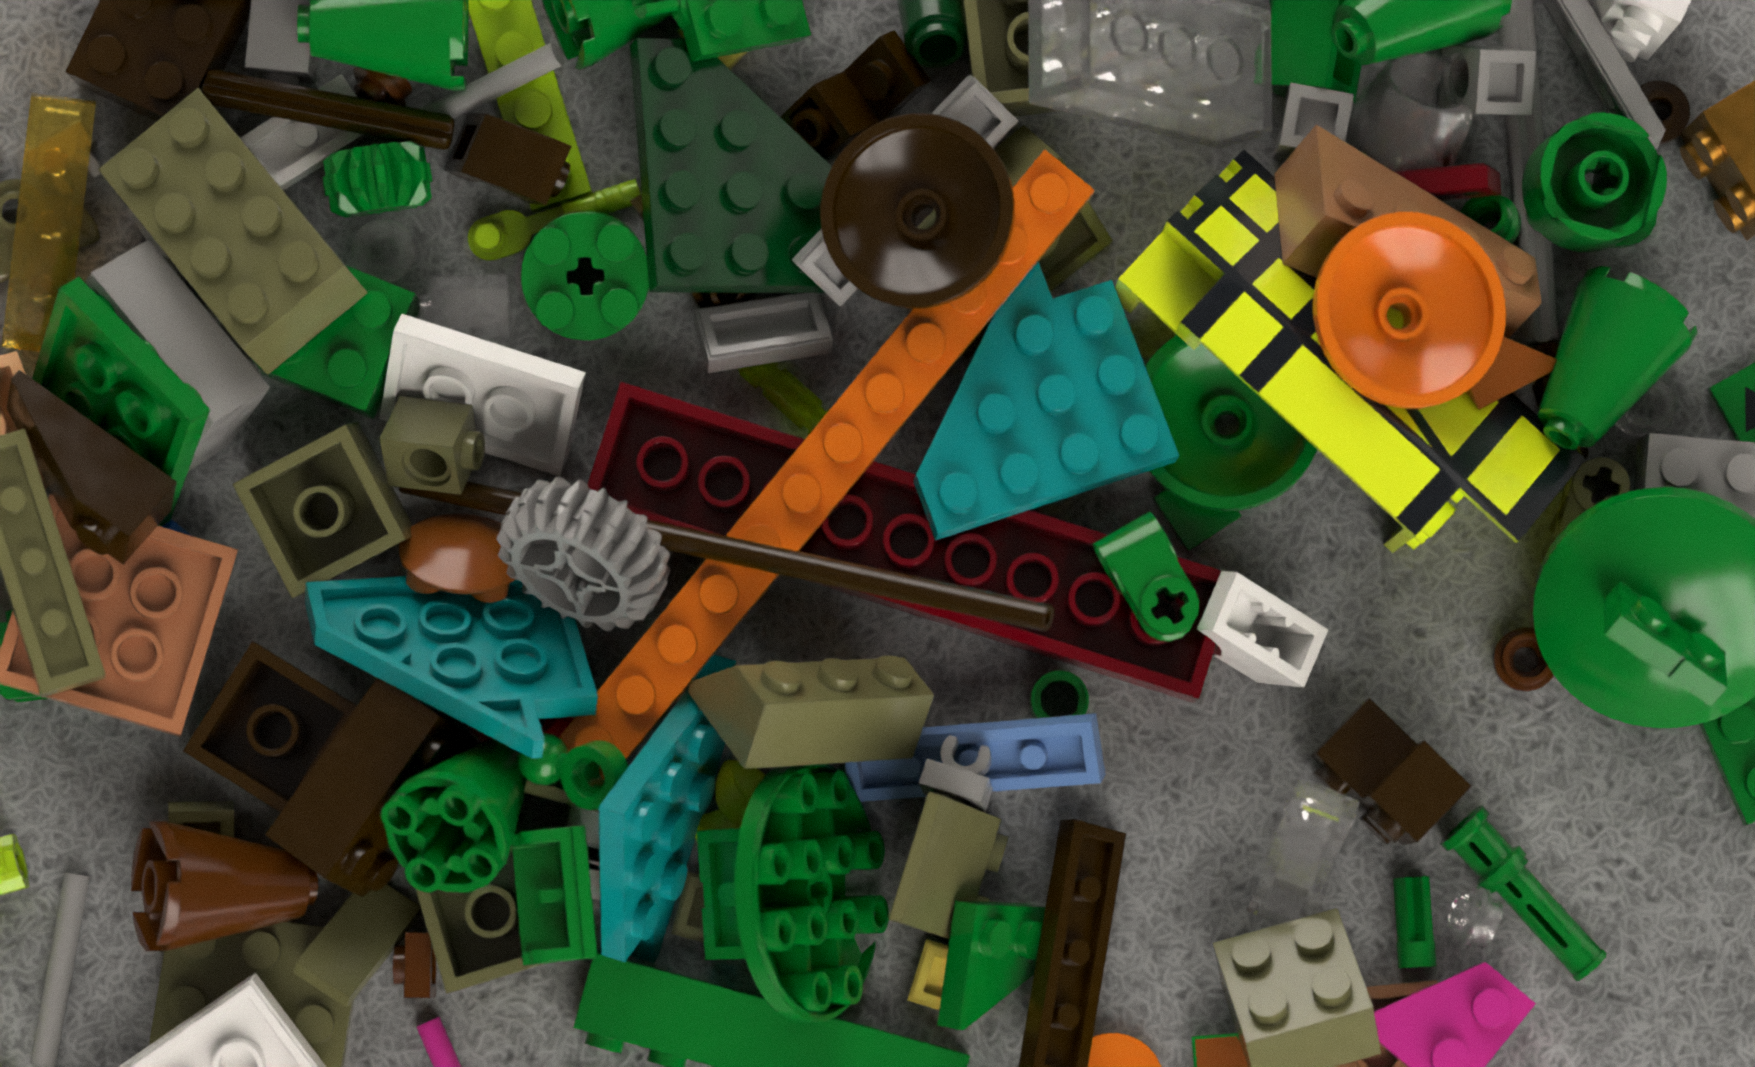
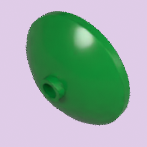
M1176 335L1162 345L1145 365L1179 453L1175 463L1150 470L1149 473L1163 488L1177 498L1194 506L1215 511L1251 509L1264 505L1287 492L1310 467L1318 449L1201 343L1193 350ZM1222 415H1231L1238 421L1239 428L1231 435H1223L1216 430L1214 426L1215 421Z

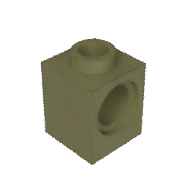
M399 396L379 438L388 486L461 495L472 470L480 469L485 454V437L482 432H477L473 406L471 404Z

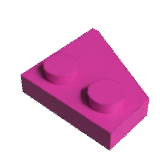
M1481 962L1441 982L1429 985L1409 994L1405 998L1375 1010L1374 1014L1380 1045L1407 1067H1485L1536 1003L1489 964Z

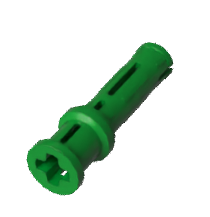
M1483 805L1477 807L1444 836L1440 845L1446 851L1454 849L1479 877L1477 885L1482 891H1488L1490 894L1497 892L1568 969L1576 982L1580 981L1601 964L1606 958L1607 953L1598 947L1567 913L1565 908L1556 901L1525 867L1528 859L1525 857L1526 852L1520 846L1512 847L1487 820L1489 812Z

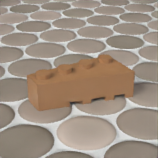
M1318 125L1313 127L1274 173L1282 263L1317 278L1332 248L1342 237L1360 224L1388 213L1419 212L1437 216L1458 226L1469 234L1486 252L1499 275L1503 287L1506 304L1504 337L1510 338L1542 303L1535 257Z

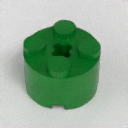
M1604 112L1591 113L1562 126L1538 145L1525 166L1522 179V197L1528 224L1555 245L1576 252L1605 250L1640 230L1658 212L1667 186L1666 165L1662 155L1658 156L1653 144L1647 138L1650 135L1633 120L1618 114ZM1589 172L1594 174L1593 184L1603 188V191L1598 194L1594 193L1591 190V184L1585 181V175Z
M581 210L561 215L546 224L535 235L525 252L521 268V284L525 300L540 323L558 335L580 341L598 340L611 336L634 320L646 300L649 290L646 250L638 236L629 226L607 213ZM579 258H591L592 267L603 269L604 279L595 281L593 292H581L579 282L569 281L568 271L578 268Z

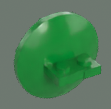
M1657 487L1629 491L1613 496L1584 511L1570 522L1554 540L1542 560L1536 578L1533 597V621L1537 643L1550 671L1560 684L1584 705L1602 715L1627 724L1650 728H1679L1708 722L1734 711L1755 697V519L1736 505L1711 494L1685 488Z
M829 764L774 767L764 776L753 792L746 808L741 828L697 831L700 882H703L704 894L702 921L705 960L746 959L750 973L760 993L776 1012L787 1019L797 1022L828 1021L840 1015L850 1004H857L860 1001L863 984L874 957L876 942L874 941L861 954L854 936L856 934L883 933L888 926L889 908L886 899L882 895L845 896L846 874L851 870L879 869L882 866L885 857L884 841L878 831L871 830L863 805L850 785L844 771L836 770Z

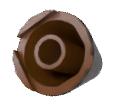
M166 821L149 822L151 828H142L138 835L133 855L131 891H142L144 912L132 913L139 943L145 951L164 952L299 919L304 916L307 906L314 905L318 894L317 873L286 850Z

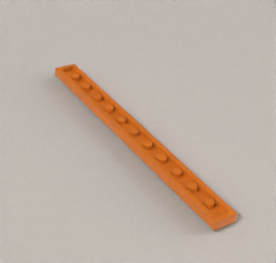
M1044 149L1013 187L1015 199L1013 231L1005 254L993 272L978 287L957 300L936 307L912 309L726 536L800 551L1092 197L1095 189ZM706 559L597 691L596 715L576 716L559 738L565 743L568 751L591 741L603 740L616 746L627 761L780 574ZM599 766V773L601 777L604 779L602 769Z

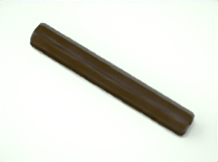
M217 69L208 70L202 91L211 104L400 142L411 141L421 146L441 150L449 149L455 127L454 119L447 114Z

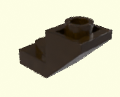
M893 30L875 40L844 71L814 84L780 118L828 161L841 152L864 130L888 119L898 112L931 80L916 59L907 51L904 42L896 31Z
M468 113L444 171L467 181L486 183L526 203L547 205L549 198H555L567 181L570 163L566 162V158L572 146L486 113Z

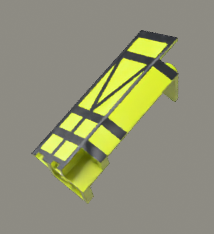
M1245 150L1241 151L1219 176L1215 175L1203 186L1181 212L1177 210L1166 221L1162 232L1118 278L1115 289L1125 310L1131 314L1142 302L1193 350L1200 343L1205 346L1401 525L1383 544L1392 553L1404 544L1415 550L1420 544L1431 538L1457 510L1448 500L1451 498L1457 504L1464 496L1517 543L1586 460L1576 450L1562 448L1549 440L1543 432L1545 426L1539 420L1538 415L1513 393L1481 409L1476 407L1466 392L1450 401L1433 407L1404 409L1373 401L1349 386L1329 363L1316 334L1313 319V295L1317 278L1282 263L1275 177ZM1389 307L1387 311L1389 323L1395 328H1402L1404 323L1402 313Z

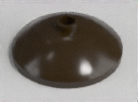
M911 113L898 115L878 122L864 130L837 157L827 176L822 192L820 209L821 229L824 242L835 265L848 281L860 291L875 300L896 307L909 309L936 307L950 303L970 293L997 267L1005 254L1013 231L1015 220L1014 191L1011 179L1001 158L993 147L972 128L959 121L937 114ZM923 209H934L936 212L935 223L928 229L917 228L916 217L918 213Z

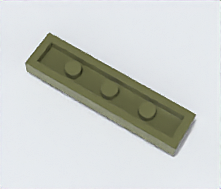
M26 429L0 435V573L40 696L43 698L104 679L106 674Z

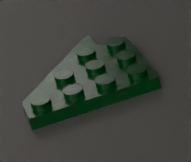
M636 38L630 45L649 291L825 293L792 259L821 229L820 209L822 192L832 166L717 57L691 62L685 39Z

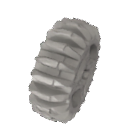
M556 477L551 483L537 480L531 489L525 488L520 497H516L507 510L506 516L500 525L501 530L496 538L501 545L498 556L504 563L509 565L506 574L510 578L523 583L521 591L524 594H532L542 601L541 608L551 607L560 613L562 619L568 616L577 619L587 629L593 623H596L603 630L610 632L615 626L629 629L635 621H643L647 613L654 609L667 585L666 579L671 571L667 565L670 553L665 547L660 545L662 535L658 531L646 527L647 517L630 511L627 508V500L618 502L609 497L606 488H602L600 491L592 490L580 479L573 485L560 477Z

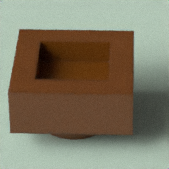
M405 932V945H395L393 980L394 984H404V998L436 997L437 960L429 933Z

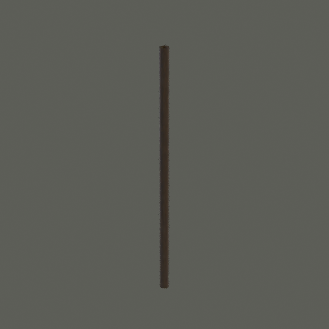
M469 481L465 484L461 495L398 487L399 491L403 494L505 516L514 499L522 494L521 492ZM648 519L646 521L647 528L658 531L662 535L660 545L665 547L666 550L1042 631H1048L1053 621V606L1045 603Z

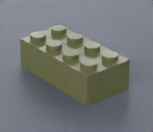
M199 88L98 169L240 347L267 375L368 293Z

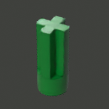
M1430 877L1393 879L1398 969L1437 967L1433 936Z

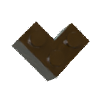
M1370 698L1363 701L1311 754V757L1320 765L1313 772L1314 776L1338 799L1341 800L1349 793L1367 810L1359 819L1386 845L1390 842L1396 843L1397 841L1401 845L1417 843L1471 788V785L1425 740L1416 743Z

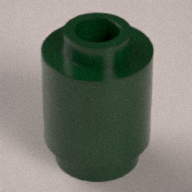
M897 0L905 47L918 63L930 68H941L954 63L961 56L967 42L961 0Z

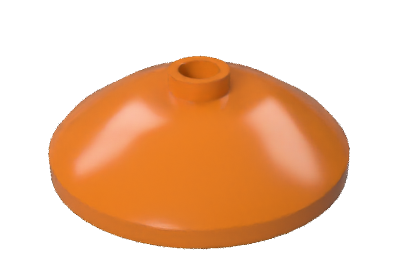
M1395 212L1377 216L1360 224L1342 237L1332 248L1316 280L1313 295V319L1316 334L1326 358L1333 369L1349 386L1365 397L1383 405L1404 409H1421L1443 404L1462 395L1487 373L1499 352L1506 325V304L1503 287L1492 261L1469 234L1451 222L1437 216L1419 212ZM1389 307H1394L1402 313L1404 318L1402 328H1395L1389 323L1387 319Z

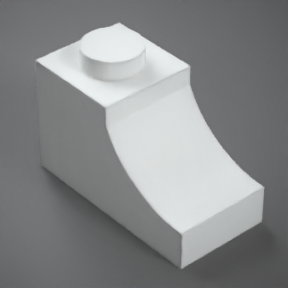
M1221 571L1197 627L1198 631L1216 643L1213 656L1257 683L1303 688L1306 685L1328 632L1327 628L1238 572Z

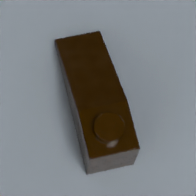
M19 370L11 378L7 411L18 430L26 429L37 466L70 527L76 531L81 542L93 552L100 555L109 554L124 565L171 511L177 481Z

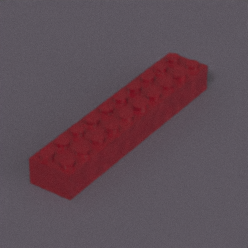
M620 382L587 486L595 491L606 488L609 497L618 502L627 500V508L634 514L645 515L648 520L726 536L805 439ZM875 461L872 462L799 551L1052 605L1054 609L1052 624L1048 631H1042L805 580L1191 703L1196 702L1200 698L1216 643L1198 631L1197 627L1222 570L1177 557L1180 566L1196 591L1199 600V611L1190 631L1181 639L1172 642L1158 641L1148 636L1141 628L1125 598L1115 588L1095 553L1093 543L1107 536V534L1028 510L935 541L913 482L916 474ZM1163 594L1157 596L1158 604L1156 610L1152 613L1156 619L1167 616L1173 624L1178 623V614L1184 605L1181 600L1177 599L1176 601L1169 602Z

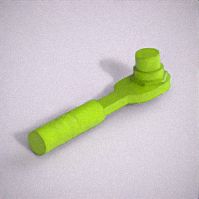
M635 178L619 185L616 184L603 190L561 202L559 207L528 217L515 210H504L482 217L470 227L468 245L478 258L486 261H495L517 254L529 245L532 235L537 234L546 224L561 215L581 210H593L609 214L633 206L630 201L641 194L637 180Z

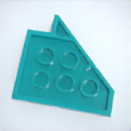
M1037 262L994 314L913 480L935 541L1176 462L1179 457L1178 450L1112 280L1052 298L1040 264Z
M406 576L306 582L304 602L314 645L532 759L542 758L544 736L539 719L596 715L598 694L576 620L569 616L562 619L560 613L551 607L541 608L542 601L532 594H524L521 591L523 583L519 580H514L509 584L506 598L493 603L479 601L471 594H454L440 590L430 594L419 593L409 588L406 584Z
M714 654L694 680L736 666V661ZM689 687L599 806L601 955L618 961L626 962L630 955L653 963L658 958L675 902L685 886L687 864L696 839L695 836L703 813L709 807L714 794L715 775L726 743L688 693Z

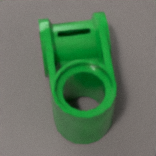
M1147 512L1093 543L1095 553L1106 574L1118 592L1123 595L1141 628L1148 636L1158 641L1172 642L1181 639L1190 631L1198 615L1199 600L1195 589L1178 562L1176 553L1167 535L1151 512ZM1163 594L1169 602L1176 601L1177 599L1181 600L1184 605L1179 611L1178 623L1173 624L1167 616L1159 619L1153 616L1152 613L1156 610L1158 604L1157 596Z

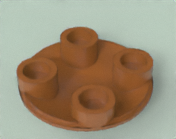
M453 513L429 517L411 526V538L399 543V558L406 569V584L412 590L423 594L435 593L439 590L454 594H471L475 599L486 603H493L506 598L509 584L516 579L510 578L506 574L509 565L504 563L498 556L501 545L496 538L501 530V523L482 516Z

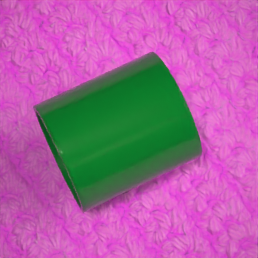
M1058 670L1045 674L1036 682L1030 693L1029 708L1033 718L1050 717L1044 712L1040 698L1042 691L1052 684L1066 685L1074 692L1077 705L1072 715L1085 714L1089 705V694L1084 682L1078 676L1068 671Z

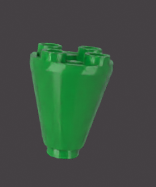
M495 739L486 740L407 779L382 808L381 818L385 827L388 845L402 867L405 868L406 878L414 888L426 893L434 892L437 889L444 892L469 893L488 885L507 863L525 796L524 788L527 779L522 775L518 767V751Z

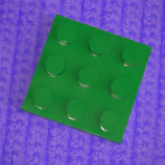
M77 277L61 286L58 290L32 379L82 415L91 414L92 422L177 481L171 511L158 525L162 527L171 521L210 408L203 402L202 397L193 386L184 383L160 359L157 351L148 341L140 339L120 319L107 299L97 295L80 277Z

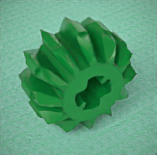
M411 141L373 144L339 150L336 153L330 154L323 161L325 176L322 177L325 197L328 196L330 211L341 217H362L400 212L401 210L423 206L432 198L430 183L433 180L430 163H427L425 149Z

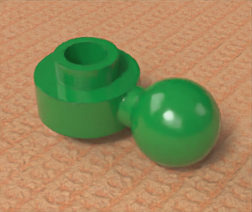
M543 733L542 758L532 759L518 752L517 762L519 770L528 781L537 785H550L561 779L563 789L568 798L575 805L586 810L599 809L601 803L629 767L622 752L613 744L603 740L591 741L568 751L567 746L560 738L553 734ZM599 766L602 769L604 779L601 777L599 773Z

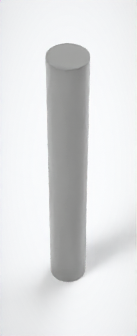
M551 42L467 84L465 91H453L418 109L447 114L456 119L563 66V55L558 46Z
M64 872L30 1064L46 1067H56L90 876Z

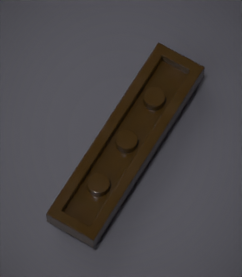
M1077 819L1060 820L1018 1067H1088L1126 833Z

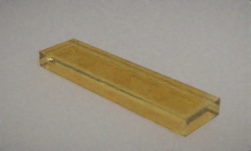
M31 93L1 347L40 352L58 290L61 286L75 279L96 101Z

